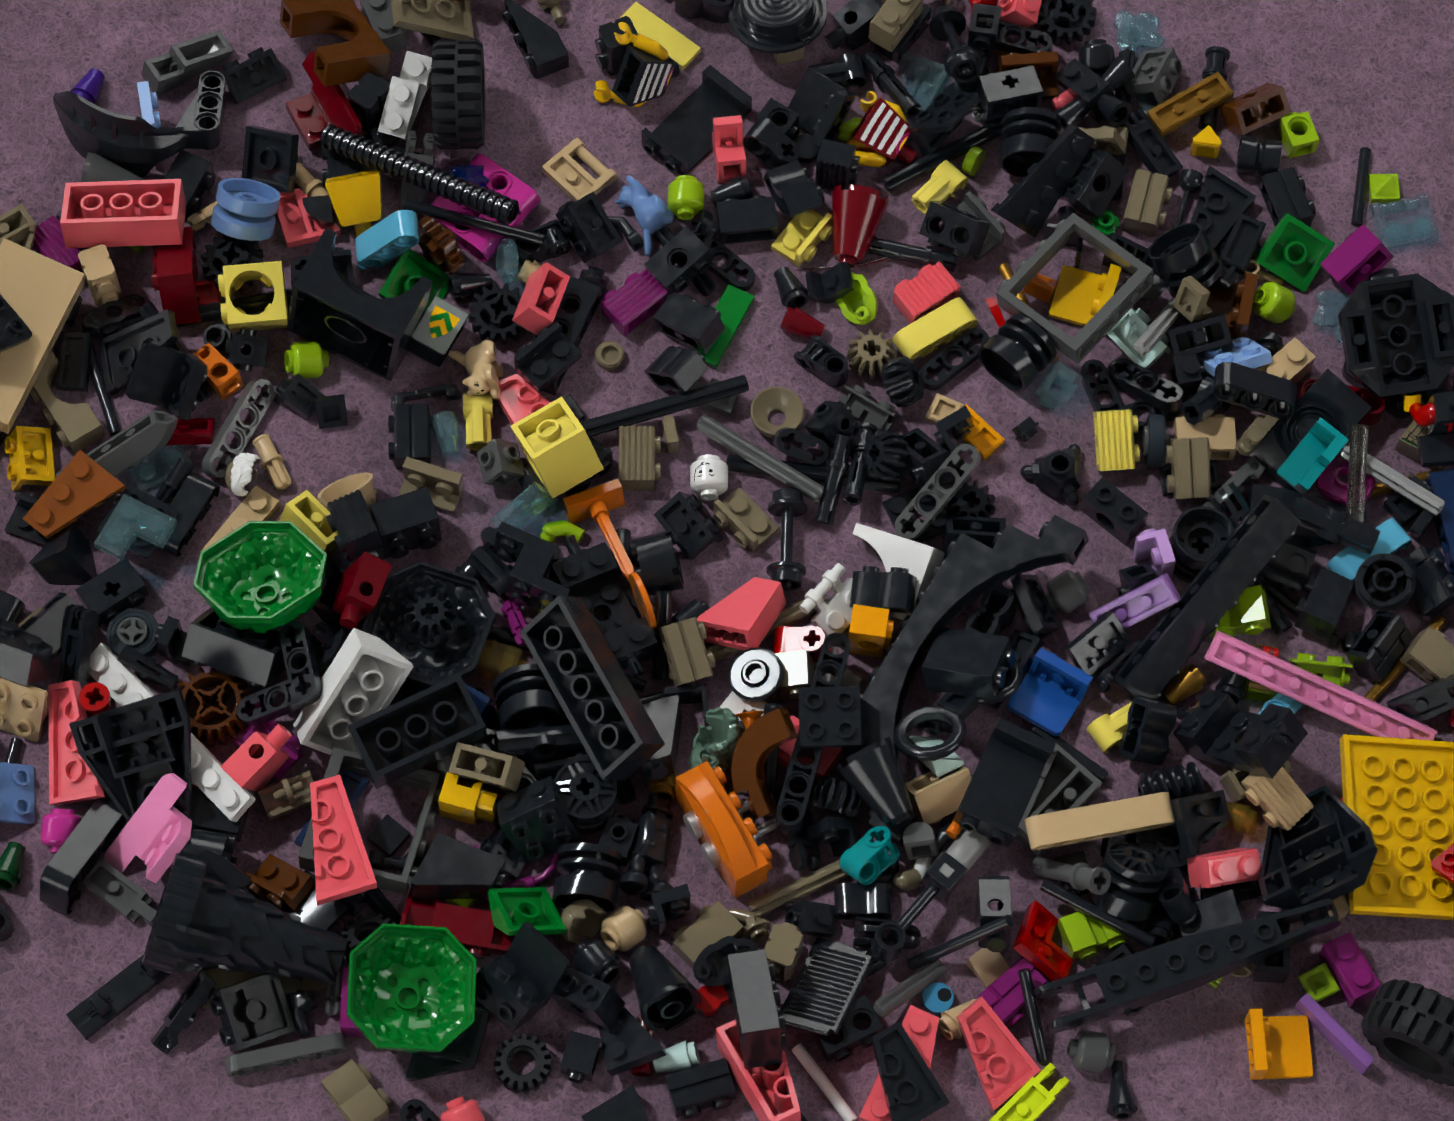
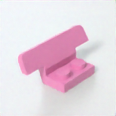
M174 773L163 775L106 851L105 861L123 873L136 855L145 861L147 865L146 878L156 884L173 862L176 853H180L191 837L192 821L173 806L185 790L187 783Z

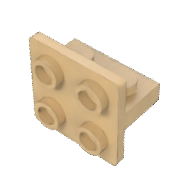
M0 677V729L33 742H38L41 738L43 721L49 715L48 692L32 685L24 686Z

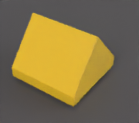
M1210 125L1193 137L1190 148L1192 156L1218 158L1222 141Z

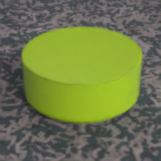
M977 146L972 147L963 160V172L974 176L985 160L986 151Z

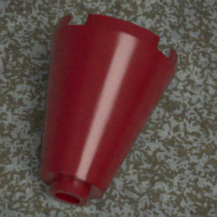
M849 184V189L841 190L842 185H837L833 188L834 259L838 263L844 262L849 264L850 268H854L855 265L862 263L888 208L889 198L886 196L882 199L880 197L881 192L870 187Z

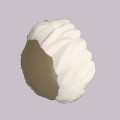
M248 452L240 453L228 465L225 481L228 489L234 495L243 497L248 494L244 486L251 482L252 477L257 475L255 465L260 463L258 455Z

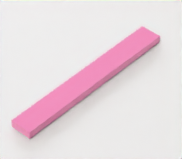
M1218 630L1204 657L1210 662L1376 737L1434 741L1438 733L1436 729Z

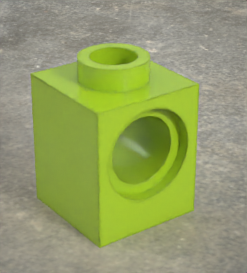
M1291 112L1282 117L1278 133L1288 158L1291 159L1315 153L1319 137L1309 112ZM1293 131L1300 132L1302 135H1296Z

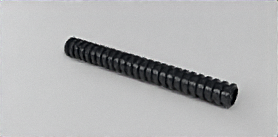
M329 124L321 134L320 143L324 149L344 155L346 158H351L360 164H366L370 168H374L384 174H389L399 180H404L413 186H419L420 189H426L430 193L434 192L437 196H442L451 202H457L468 209L472 208L473 211L480 212L490 218H495L497 221H503L504 224H511L518 215L519 202L517 200L503 196L501 193H495L494 190H488L484 186L480 187L477 183L457 177L448 171H442L431 164H426L423 161L419 162L416 158H411V156L404 155L402 152L389 149L378 142L374 143L373 140L366 139L363 136L359 137L358 134L351 133L349 130Z

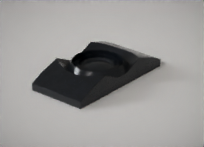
M1327 369L1297 401L1294 414L1291 417L1282 418L1251 452L1249 457L1252 458L1254 456L1255 459L1266 467L1265 471L1285 489L1297 491L1278 476L1277 471L1319 418L1324 419L1346 437L1372 407Z

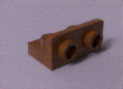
M272 854L268 855L254 875L243 870L245 874L252 876L250 884L246 886V889L259 898L264 894L266 900L279 909L285 906L295 911L316 883L311 875Z

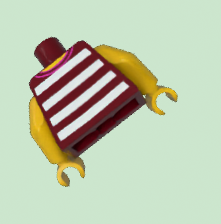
M873 91L867 92L866 99L869 101L860 100V107L866 113L846 144L856 146L855 156H860L859 166L886 167L895 158L906 166L909 165L917 152L905 144L911 133L901 107L881 97L877 100V95Z

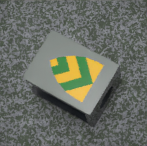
M435 296L412 334L411 338L413 341L408 351L440 367L462 332L469 314Z

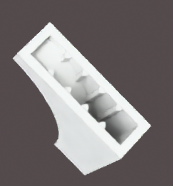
M856 523L852 534L867 541L877 551L883 561L886 572H890L892 567L908 569V573L917 577L914 611L917 607L915 603L918 595L922 590H927L931 584V575L936 566L941 565L945 553L934 547ZM893 613L892 617L904 620L907 615L911 616L912 613Z

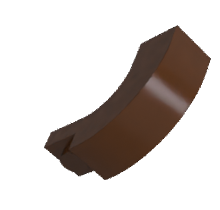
M778 708L755 720L740 737L732 758L731 774L735 793H749L750 797L747 798L749 808L754 815L757 814L758 818H767L777 813L764 780L765 762L769 754L776 747L798 738L787 709Z

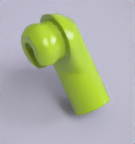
M852 118L842 123L838 129V139L840 141H848L862 118Z
M566 520L548 522L541 528L543 531L540 534V538L553 543L556 540V536L563 535L570 538V535H574L577 543H580L586 530Z

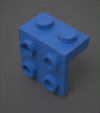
M1040 647L1033 659L1029 672L1016 693L1009 700L1007 708L1049 734L1059 736L1084 699L1093 677L1082 669L1060 659L1056 654Z

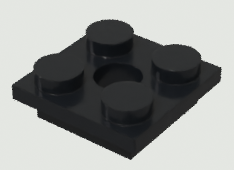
M921 486L882 502L894 529L896 519L922 489ZM926 495L922 498L920 505L923 511L930 512L936 507L934 496ZM944 508L917 539L912 541L920 543L944 533L947 515ZM905 520L903 522L905 525L904 533L907 531L913 533L916 530L913 526L914 521Z

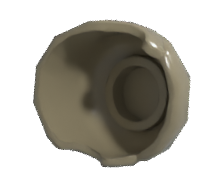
M583 898L572 902L561 914V919L566 927L565 934H560L561 937L566 941L576 944L579 943L578 937L581 935L589 938L594 937L600 931L602 921L607 917L606 911L590 899Z

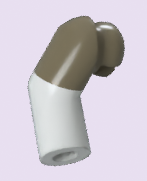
M932 858L916 859L913 869L903 873H896L893 877L894 887L903 891H910L921 887V881L926 870L930 867Z

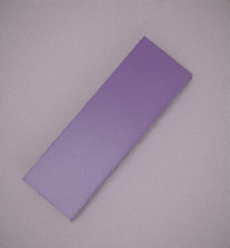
M1165 573L1089 613V616L1093 623H1095L1107 612H1113L1123 628L1126 629L1179 602L1181 597L1168 574Z
M1306 993L1298 1001L1295 1009L1301 1015L1307 1016L1308 1022L1363 1075L1375 1061L1374 1058L1325 1009Z

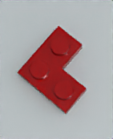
M1035 900L1026 909L1013 948L1049 979L1055 981L1068 976L1073 958L1051 941L1058 918Z

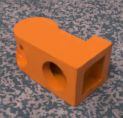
M207 343L193 354L208 366L206 381L223 401L244 386L239 371L211 344Z

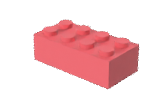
M182 179L65 183L60 220L65 247L92 248L100 244L106 245V247L182 244L186 211Z

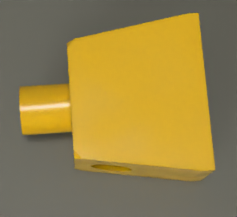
M370 170L326 179L325 186L342 227L354 225L357 237L372 227V221L381 220V171Z

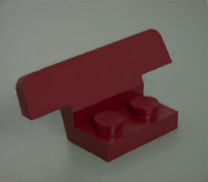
M315 51L310 52L302 63L313 83L311 93L286 102V110L309 151L321 147V134L329 124H334L344 130H349L351 133H356L359 137L362 132L361 122L340 85L325 87L313 71Z

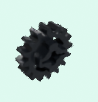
M1042 0L1037 23H1040L1039 31L1047 30V34L1051 38L1053 36L1057 37V44L1062 39H1066L1067 44L1071 45L1072 38L1081 42L1083 34L1089 36L1091 28L1095 26L1097 9L1092 7L1093 0ZM1052 7L1053 10H1051V14L1048 15V10ZM1084 15V20L1079 23V19Z
M223 234L222 239L214 235L212 237L214 244H205L206 253L201 254L203 273H207L208 281L215 279V286L218 289V275L222 274L218 270H223V266H228L229 263L231 265L264 262L262 259L264 258L263 250L259 249L258 241L250 242ZM252 280L244 282L249 286H253ZM241 286L238 290L242 291L243 286Z
M493 283L492 290H488L484 286L482 287V296L476 293L473 295L475 303H469L470 313L468 318L469 323H473L472 331L474 333L480 331V339L482 341L490 337L494 344L497 339H501L503 345H506L508 337L517 341V332L526 333L525 328L512 321L517 309L516 307H518L521 299L518 287L510 291L508 283H505L502 289L498 288L497 283ZM483 320L488 321L490 326L485 324Z

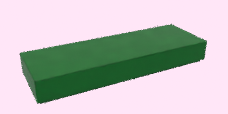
M728 284L716 306V309L721 314L720 318L725 326V330L706 355L701 353L706 359L705 364L715 370L754 301V295Z

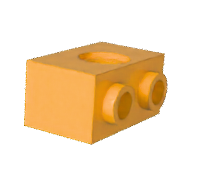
M853 604L848 637L851 654L883 657V650L891 642L894 623L893 620H888L889 609Z

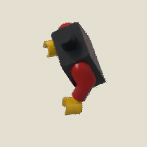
M1454 391L1433 394L1424 406L1421 404V394L1416 393L1413 396L1403 394L1404 411L1409 412L1418 425L1426 428L1427 436L1454 433Z

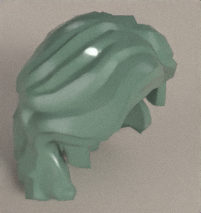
M717 707L706 712V722L710 726H698V733L692 743L693 751L689 756V770L705 761H708L712 769L719 766L723 772L732 765L735 747L741 735L739 718L729 708L722 709Z

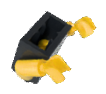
M620 22L618 23L619 28L626 33L620 35L614 32L616 40L623 45L632 42L633 46L627 47L612 90H610L608 82L598 80L595 83L597 90H594V97L599 103H605L610 99H614L615 103L624 104L628 107H640L649 100L663 96L670 79L678 77L680 68L678 63L668 56L667 49L661 44L640 33L637 35L633 34L627 23Z

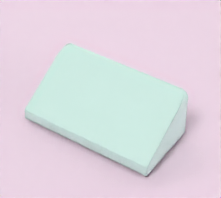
M909 737V741L912 744L920 747H933L944 742L937 737ZM955 752L948 757L935 761H921L937 777H941L964 765V761Z

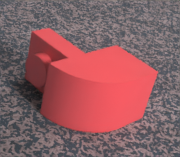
M741 115L713 118L712 143L718 184L726 183L738 175L739 177L747 176Z

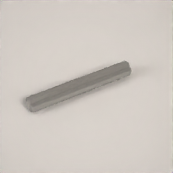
M1174 297L1134 343V350L1138 351V355L1144 356L1146 353H1149L1181 315L1173 307Z
M1348 443L1343 448L1341 453L1343 459L1433 515H1438L1443 510L1445 501L1354 444Z

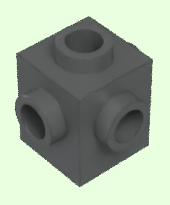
M494 439L477 452L483 484L508 487L524 476L517 443L507 442L504 439Z

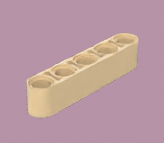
M1161 792L1035 815L1024 819L1030 848L1034 851L1166 827L1174 824L1175 819L1169 792Z

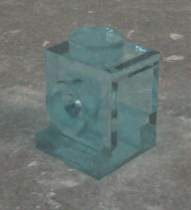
M1058 361L1050 365L1035 394L1040 396L1039 402L1046 408L1053 410L1057 407L1060 409L1066 406L1083 377ZM1051 384L1058 387V393L1050 389Z

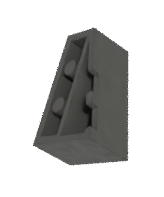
M1055 743L1054 750L1028 803L1015 837L1037 857H1040L1046 849L1031 850L1024 819L1035 815L1088 806L1098 795L1102 784L1097 777L1057 743Z

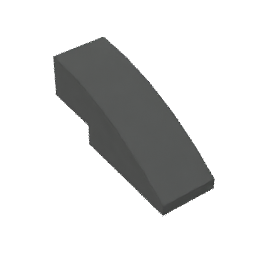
M217 30L171 45L169 53L145 60L141 76L145 81H148L152 92H156V95H159L216 66L232 55L234 50L221 31Z

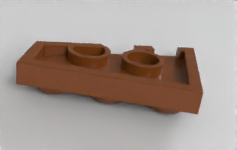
M79 450L22 519L48 539L78 520L79 516L93 507L97 508L104 503V500L115 493L122 492L127 487L83 451Z

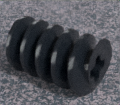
M1189 762L1186 765V769L1180 764L1176 765L1174 772L1170 767H1165L1162 774L1159 770L1155 769L1151 772V777L1147 772H1141L1139 782L1137 783L1139 796L1169 792L1171 800L1173 796L1176 799L1182 798L1183 794L1193 796L1196 791L1199 794L1205 793L1202 775L1194 762Z

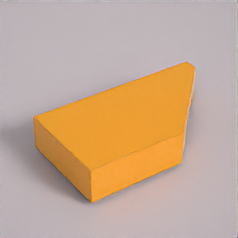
M966 404L972 416L974 427L970 428L971 433L963 438V442L976 447L980 451L981 459L985 461L1005 443V439Z

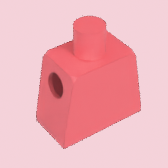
M279 723L268 735L256 731L222 764L221 768L241 788L258 792L267 785L288 759L289 754L282 746L289 740L292 734Z

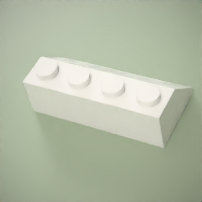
M353 628L321 679L322 693L320 698L315 703L304 707L293 724L300 744L329 755L332 754L334 747L358 753L347 726L388 707L412 670V663L380 638Z

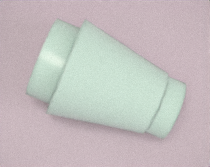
M687 1040L665 1049L666 1056L653 1060L656 1073L682 1071L700 1065L695 1041L688 1043Z

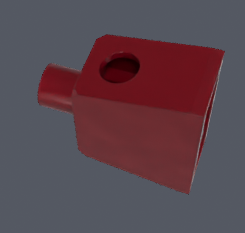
M364 552L342 573L332 608L335 612L341 614L339 622L343 627L348 629L356 628L358 622L375 608L392 564Z

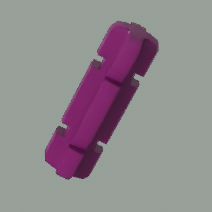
M506 600L501 611L519 647H527L520 634V631L527 625V622L519 605Z

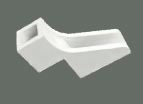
M406 51L400 78L392 76L378 132L407 139L408 131L412 128L426 91L432 87V57Z

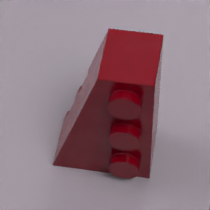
M188 226L184 227L182 244L153 245L154 291L159 290L163 311L168 309L175 312L176 324L201 322L197 301L200 300L199 290H196V279H198L197 251L193 228Z

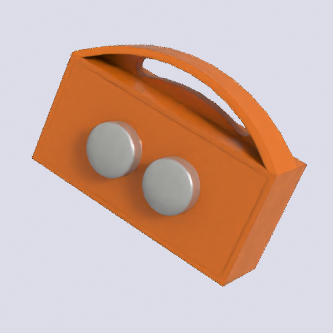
M705 761L675 777V798L685 813L683 819L688 831L694 839H700L702 842L700 847L705 860L712 869H718L733 897L737 898L767 882L768 871L772 869L770 860L773 857L768 846L765 843L758 846L756 839L777 828L776 817L755 827L750 817L742 820L741 813L750 809L747 799L740 801L734 791L727 795L724 785L727 783L724 772L719 766L712 769L708 761Z

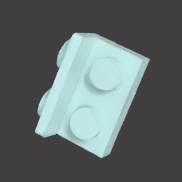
M1131 308L1107 335L1134 363L1149 369L1165 352L1169 354L1173 350L1168 345L1170 338L1164 334L1149 353H1146L1144 356L1138 355V351L1134 350V343L1149 327L1148 323L1151 321V318L1141 308L1137 310Z

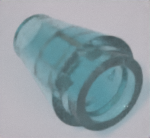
M453 411L434 414L430 426L442 451V456L459 454V418L455 417V412Z

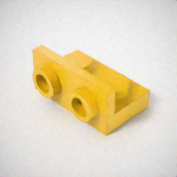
M16 426L5 440V452L9 454L10 460L7 468V478L11 481L12 491H19L22 485L50 486L55 480L51 428Z

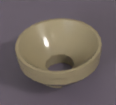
M778 386L768 387L759 392L753 399L750 409L754 427L761 434L770 438H774L776 432L784 427L797 430L802 422L804 413L803 403L799 396L788 388ZM774 411L783 413L785 416L784 423L778 426L772 425L768 421L769 414Z

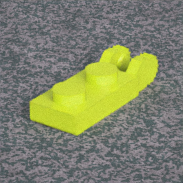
M1049 1063L1035 1078L1032 1076L989 1121H1036L1055 1101V1097L1069 1084L1070 1080L1063 1077L1048 1091L1041 1084L1054 1073L1056 1068L1052 1063Z

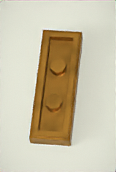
M1217 71L1148 110L1147 116L1161 136L1164 137L1231 99L1234 92Z

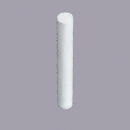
M802 1043L795 1046L791 1051L844 1121H856L858 1119Z

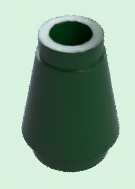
M9 842L0 857L1 889L14 890L16 885L21 882L26 848L20 843Z

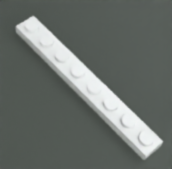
M100 643L90 655L88 673L97 682L104 684L108 688L111 697L120 706L155 696L124 663L117 660L118 656L107 645ZM191 733L192 781L230 821L237 822L256 799L247 789L241 788L221 768L222 764Z

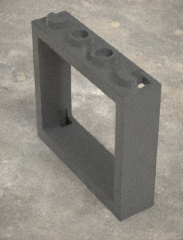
M1072 213L1067 219H1063L1058 223L1055 232L1048 239H1044L1038 244L1035 253L1029 259H1024L1019 264L1016 273L1009 280L1006 279L999 285L996 294L1000 308L1011 316L1019 314L1034 321L1048 334L1057 350L1076 364H1079L1154 284V275L1152 268L1075 213ZM1077 234L1130 272L1132 276L1072 338L1016 296L1061 248Z
M336 747L333 748L324 779L339 774L342 779L344 770L370 777L359 753ZM421 768L392 781V783L427 791L402 875L372 869L377 882V888L405 895L408 894L411 881L419 868L416 867L418 858H424L426 854L428 840H425L427 830H433L437 815L433 810L435 803H438L442 790L440 773ZM311 816L298 857L300 869L315 872Z

